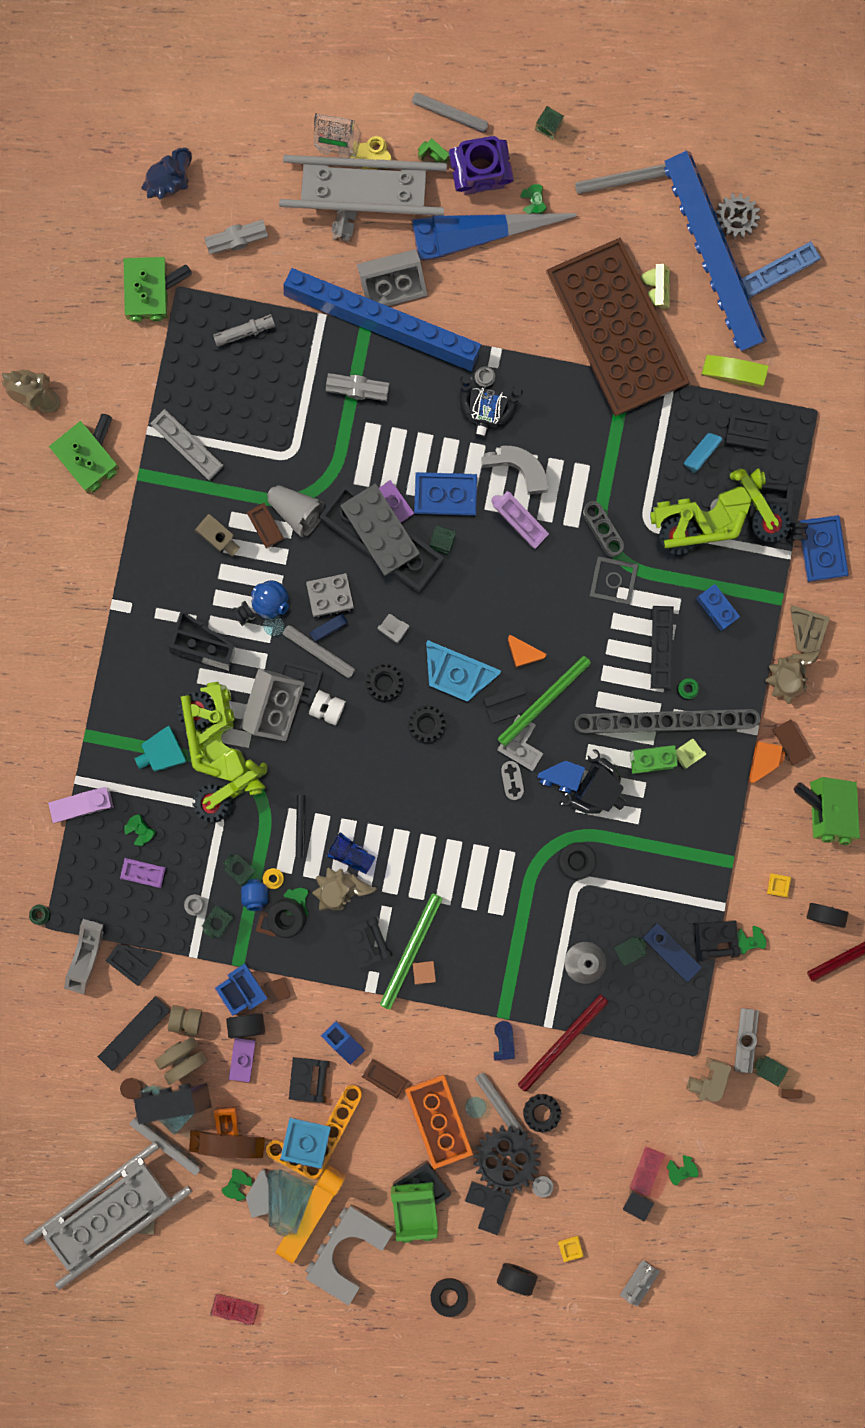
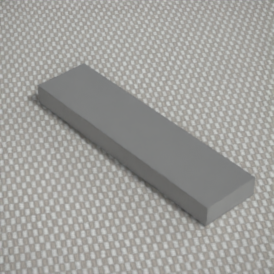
M165 409L150 423L209 481L224 467Z
M137 1116L131 1121L130 1126L152 1143L157 1141L161 1150L196 1176L201 1170L202 1165L151 1125L148 1123L138 1125Z

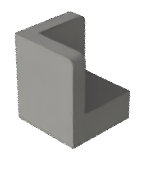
M389 614L381 626H378L377 630L398 645L410 626Z

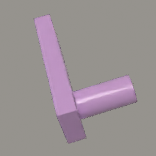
M507 491L503 496L495 495L492 498L493 507L531 547L536 549L549 535L510 492Z

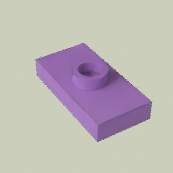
M391 480L379 487V490L400 523L414 515V512Z
M125 858L120 878L161 888L166 868Z
M234 1039L229 1080L250 1082L256 1040Z

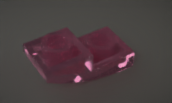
M645 1146L629 1189L649 1196L665 1154Z
M216 1294L211 1315L254 1325L259 1304L227 1295Z

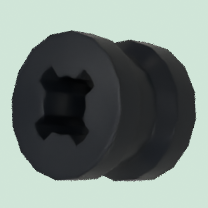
M808 523L790 524L787 540H808V535L806 534Z
M243 601L238 608L234 607L231 609L241 626H244L246 621L256 618L246 601Z

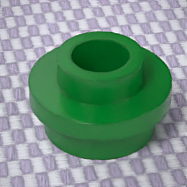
M691 678L682 680L678 686L679 694L685 699L694 698L699 692L698 683ZM690 685L692 692H686L685 686Z

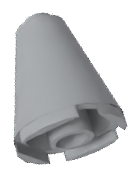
M280 485L272 487L267 494L268 503L300 537H303V534L308 536L314 531L321 521L318 518L320 513L326 509L323 501Z
M577 943L566 954L565 969L568 975L576 982L583 984L595 982L603 975L606 969L605 954L600 947L593 943ZM586 960H591L589 968L584 966Z

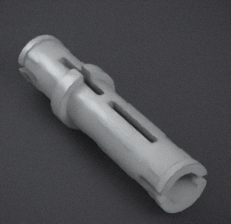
M270 314L256 320L251 319L249 320L250 322L213 334L217 347L246 336L258 335V332L275 327L272 315Z

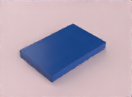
M415 472L414 514L476 516L477 474Z
M835 515L798 521V523H808V528L806 529L808 540H801L807 582L849 576L840 516Z

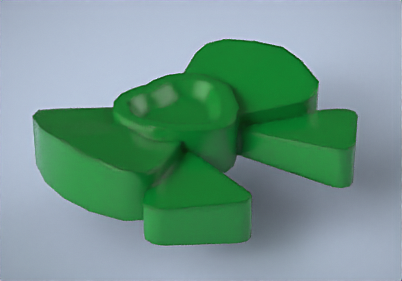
M541 184L531 185L528 189H524L520 195L521 198H531L532 204L523 208V211L527 214H540L547 210L542 196L544 187Z
M141 814L131 817L124 826L125 834L134 830L136 834H139L134 845L143 846L144 843L150 841L155 836V831L148 828L143 822Z
M296 888L293 891L288 889L284 897L295 899L304 907L306 916L309 915L306 908V897L309 894V890L305 888ZM284 910L288 916L293 915L291 911Z
M752 926L753 937H748V939L742 929L737 932L740 954L743 955L748 950L755 948L765 949L766 939L760 933L762 931L761 928Z
M683 1155L684 1167H680L679 1170L672 1160L669 1161L666 1168L669 1170V1179L673 1185H678L681 1180L688 1177H698V1169L691 1162L692 1157Z
M234 1168L232 1169V1177L228 1185L223 1187L221 1191L226 1197L236 1198L237 1201H241L246 1196L238 1190L241 1186L240 1184L252 1186V1179L250 1176L247 1177L244 1171Z

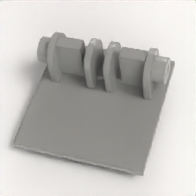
M346 573L306 582L313 617L318 616L320 618L323 615H332L334 612L338 614L339 611H350V609L354 608Z

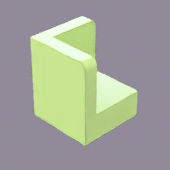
M691 739L676 750L677 760L684 769L706 755L705 751L700 749L694 739Z

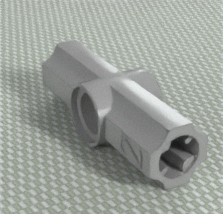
M259 220L243 226L241 224L233 225L226 228L224 232L204 238L209 254L214 255L230 249L232 251L240 250L247 247L249 243L269 237L264 221Z
M328 373L326 392L344 394L347 397L359 400L369 398L387 401L389 383L368 380L367 377L350 375L349 377Z
M740 1009L734 1071L752 1073L759 1010ZM744 1035L751 1036L752 1041L748 1046H743L741 1043Z

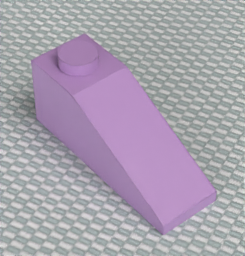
M108 787L83 792L48 803L53 823L114 808Z

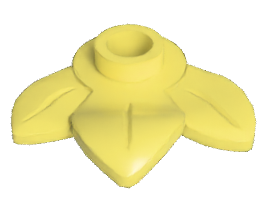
M374 136L367 143L358 144L352 151L351 158L391 160V155L386 150L385 140L382 137ZM376 144L380 145L378 150L373 149ZM362 167V169L378 170V168Z

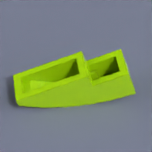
M706 355L701 375L762 389L769 366L735 358Z

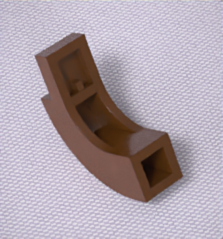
M191 1130L189 1151L200 1155L216 1157L263 1158L265 1137Z

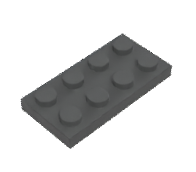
M376 483L340 505L384 576L420 555Z

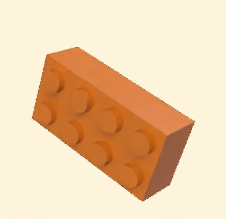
M445 1074L406 1087L405 1092L433 1169L473 1155Z

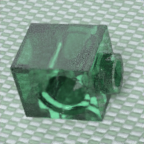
M546 106L536 122L535 130L553 140L563 124L564 116Z
M436 525L430 542V548L450 554L456 531Z
M231 854L223 863L225 865L223 870L241 886L245 885L257 871L239 854L235 856ZM238 862L244 866V871L240 875L233 872V866Z
M216 905L202 924V927L205 929L204 933L212 939L215 936L220 938L234 917ZM215 917L220 918L222 921V926L218 930L211 926V921Z
M766 1055L763 1058L759 1057L754 1065L756 1069L755 1074L779 1087L788 1071L787 1067Z

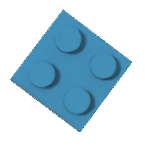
M290 1117L280 1160L322 1168L331 1126Z

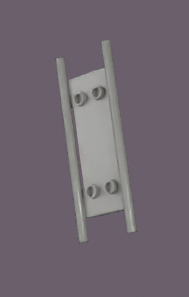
M300 155L283 156V163L304 164L301 200L280 199L279 207L444 216V207L424 206L426 170L446 171L447 163ZM328 165L401 169V171L330 168Z
M157 1141L150 1144L23 1238L25 1244L29 1245L41 1235H44V1239L67 1271H70L55 1283L59 1290L193 1192L190 1186L187 1185L170 1198L143 1161L160 1148ZM121 1176L124 1177L120 1181L115 1183L113 1186H111L109 1189H107L105 1192H103L101 1195L92 1200L90 1203H88L86 1206H84L82 1209H80L78 1212L69 1217L67 1220H64V1218L69 1216L71 1213H73L87 1201L92 1199L106 1187L111 1185ZM149 1212V1214H148L147 1216H145L143 1219H141L140 1221H138L136 1224H134L132 1227H130V1228H129L128 1230H126L124 1233H122L121 1235H119L117 1238H115V1239H114L113 1241H111L109 1244H107L106 1246H104L102 1249H100V1250H99L98 1252H96L94 1255L90 1256L93 1252H95V1251H96L97 1249H99L101 1246H103L104 1244H106L108 1241H110V1240H111L112 1238H114L116 1235H118L119 1233H121L123 1230H125L127 1227H129L131 1224H133L135 1221H137L138 1219H140L142 1216H144L146 1213Z

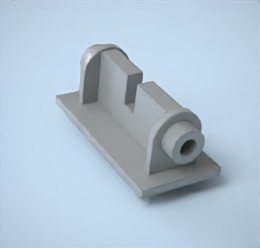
M335 210L337 217L332 225V240L342 237V241H350L353 235L354 224L347 221L348 219L354 221L357 211Z
M642 1260L620 1296L631 1305L638 1307L660 1271Z

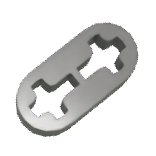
M513 761L505 762L501 768L505 794L510 800H518L524 793L519 765ZM508 765L516 768V771L513 773L514 779L510 780L509 773H505ZM511 782H515V787L520 788V792L517 793L516 797H513V794L508 792L512 788Z

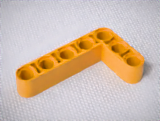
M355 1084L348 1085L328 1119L326 1125L337 1127L339 1134L335 1137H328L327 1147L329 1153L324 1155L322 1168H319L318 1173H309L307 1165L292 1164L289 1161L280 1160L282 1152L280 1154H273L271 1145L279 1144L283 1149L284 1141L281 1139L270 1141L266 1148L268 1156L309 1179L318 1178L322 1174L361 1099V1088ZM353 1088L358 1091L357 1099L351 1100L347 1097L349 1089ZM340 1107L348 1110L349 1115L346 1118H340L337 1115V1110Z
M327 1165L279 1244L275 1254L291 1264L294 1263L333 1196L337 1194L346 1177L345 1174Z

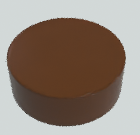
M135 1078L125 1079L120 1086L121 1094L127 1099L136 1098L142 1090L141 1083Z

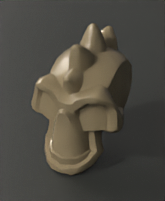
M23 369L11 371V373H2L3 380L1 383L6 388L9 397L23 404L27 409L34 411L38 407L40 412L51 413L59 408L60 398L49 388L50 378L46 374H36Z
M817 649L816 651L803 654H792V656L786 658L780 657L778 664L769 665L773 675L766 678L765 681L775 686L772 696L783 697L787 704H791L796 697L802 695L807 689V686H805V681L808 680V678H805L806 664L816 662L821 651Z
M327 868L326 877L316 876L320 887L314 890L312 894L320 900L319 910L341 911L345 908L344 906L347 902H351L350 898L355 893L358 896H364L375 892L377 888L363 882L357 876L351 874L349 870L344 873L341 868L337 872Z

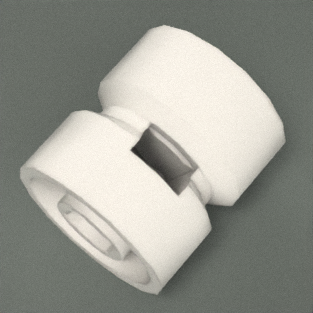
M319 690L312 703L309 715L318 719L324 717L325 722L336 726L346 701L337 697L332 699L330 694ZM324 704L329 705L327 711L322 709Z

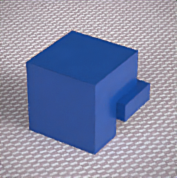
M245 963L227 975L229 979L215 987L232 1016L246 1007L251 1010L268 999Z

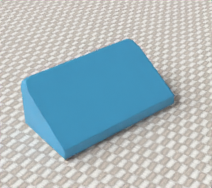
M708 433L686 459L684 465L693 473H696L722 442V437Z

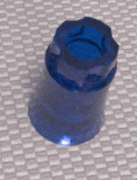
M342 832L338 834L326 856L364 874H367L376 858L372 854L367 853L366 849L351 841Z

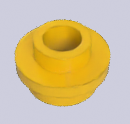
M276 868L268 869L263 875V883L270 889L279 888L284 881L282 872ZM273 874L277 876V881L274 883L269 880V877Z

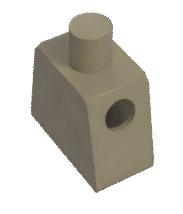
M210 514L194 530L219 552L224 549L233 556L240 548L231 540L234 535ZM217 533L224 537L222 542L215 539Z

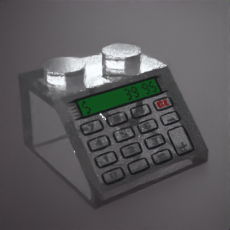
M315 113L314 145L317 150L323 154H330V152L338 153L339 156L344 158L356 157L362 133L355 120Z

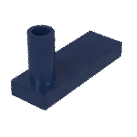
M658 923L643 937L686 982L702 968Z

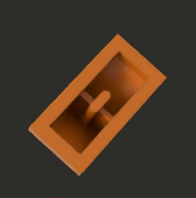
M509 635L507 641L516 668L544 660L546 654Z
M237 1106L214 1109L217 1133L239 1135Z

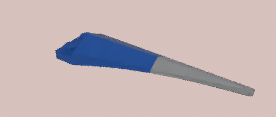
M577 214L433 216L413 219L412 227L417 254L420 261L439 259L501 238L572 219Z

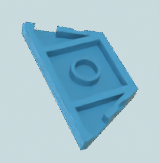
M428 640L426 642L429 686L468 702L501 673L499 669Z

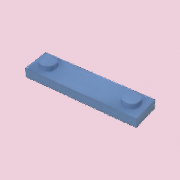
M812 241L747 275L742 280L749 297L752 298L820 261L821 257Z

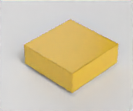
M770 873L766 894L788 897L791 877Z
M578 1235L558 1241L563 1262L584 1257Z

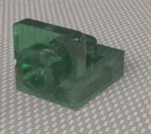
M637 936L614 947L623 966L647 955L645 950L648 949L642 938L638 939Z

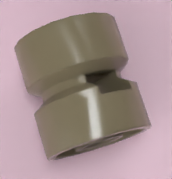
M173 1005L169 1017L168 1031L174 1033L184 1031L186 1035L197 1036L202 1010L190 1008L187 1011L183 1006Z

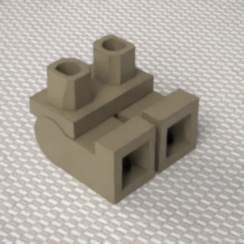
M707 1057L705 1066L710 1069L708 1077L701 1075V1078L697 1079L690 1076L686 1089L696 1093L700 1100L705 1101L707 1098L712 1102H716L724 1094L731 1066L728 1063Z

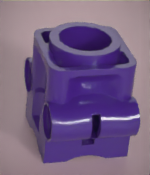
M496 136L462 141L459 147L449 150L451 168L454 170L453 179L456 192H464V195H469L482 191L504 189L506 184L514 181L511 162L508 161L510 160L507 140H499ZM477 159H485L491 163V166L486 169H478L471 163Z

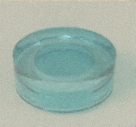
M278 616L265 619L263 623L264 631L269 636H279L284 630L283 620Z
M477 1096L469 1098L465 1104L466 1113L472 1118L481 1117L486 1111L484 1100Z

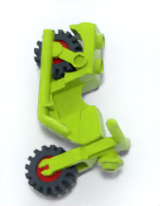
M759 468L750 477L744 469L731 472L730 479L741 480L743 487H737L719 494L717 504L711 511H702L696 502H691L690 498L678 500V504L670 505V501L657 503L658 507H653L654 512H650L651 524H655L656 528H660L661 522L669 515L679 513V517L668 519L661 526L659 532V539L663 548L677 555L687 553L695 544L737 538L743 527L751 501L757 510L752 518V529L762 540L774 542L785 537L790 529V516L784 508L774 504H767L758 490V488L762 489L763 484H766L765 474L760 472ZM693 516L703 534H697L696 527L689 521Z
M219 682L207 683V687L200 688V691L206 692L210 696L197 692L182 696L180 700L182 703L177 706L179 707L177 715H180L178 719L186 727L193 768L208 775L233 781L224 787L212 784L202 786L201 790L196 791L197 795L193 797L195 803H192V806L195 807L194 812L198 814L197 817L206 822H220L222 819L227 818V814L231 813L230 807L233 808L231 801L240 795L244 789L250 795L262 793V789H265V786L258 778L267 773L268 765L263 762L258 766L252 760L245 762L240 750L229 748L222 742V735L233 728V721L235 719L234 712L230 709L229 704L231 694L227 686L219 684Z

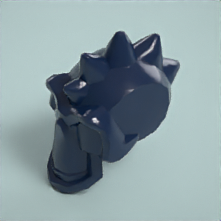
M177 148L172 151V157L167 155L148 169L145 182L141 186L142 190L147 191L148 199L157 196L159 200H162L164 197L174 195L179 190L188 188L189 181L186 172L192 160V153L188 148Z

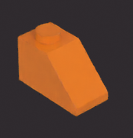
M756 742L748 783H755L779 767V763H783L785 752L782 751L783 746Z

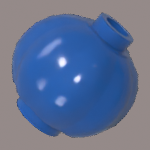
M268 580L264 583H259L251 593L252 607L263 618L271 619L280 614L283 615L289 608L287 603L289 598L288 592L278 581Z

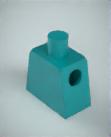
M170 726L165 727L144 742L142 748L145 753L134 758L139 769L151 765L155 772L187 763V759Z

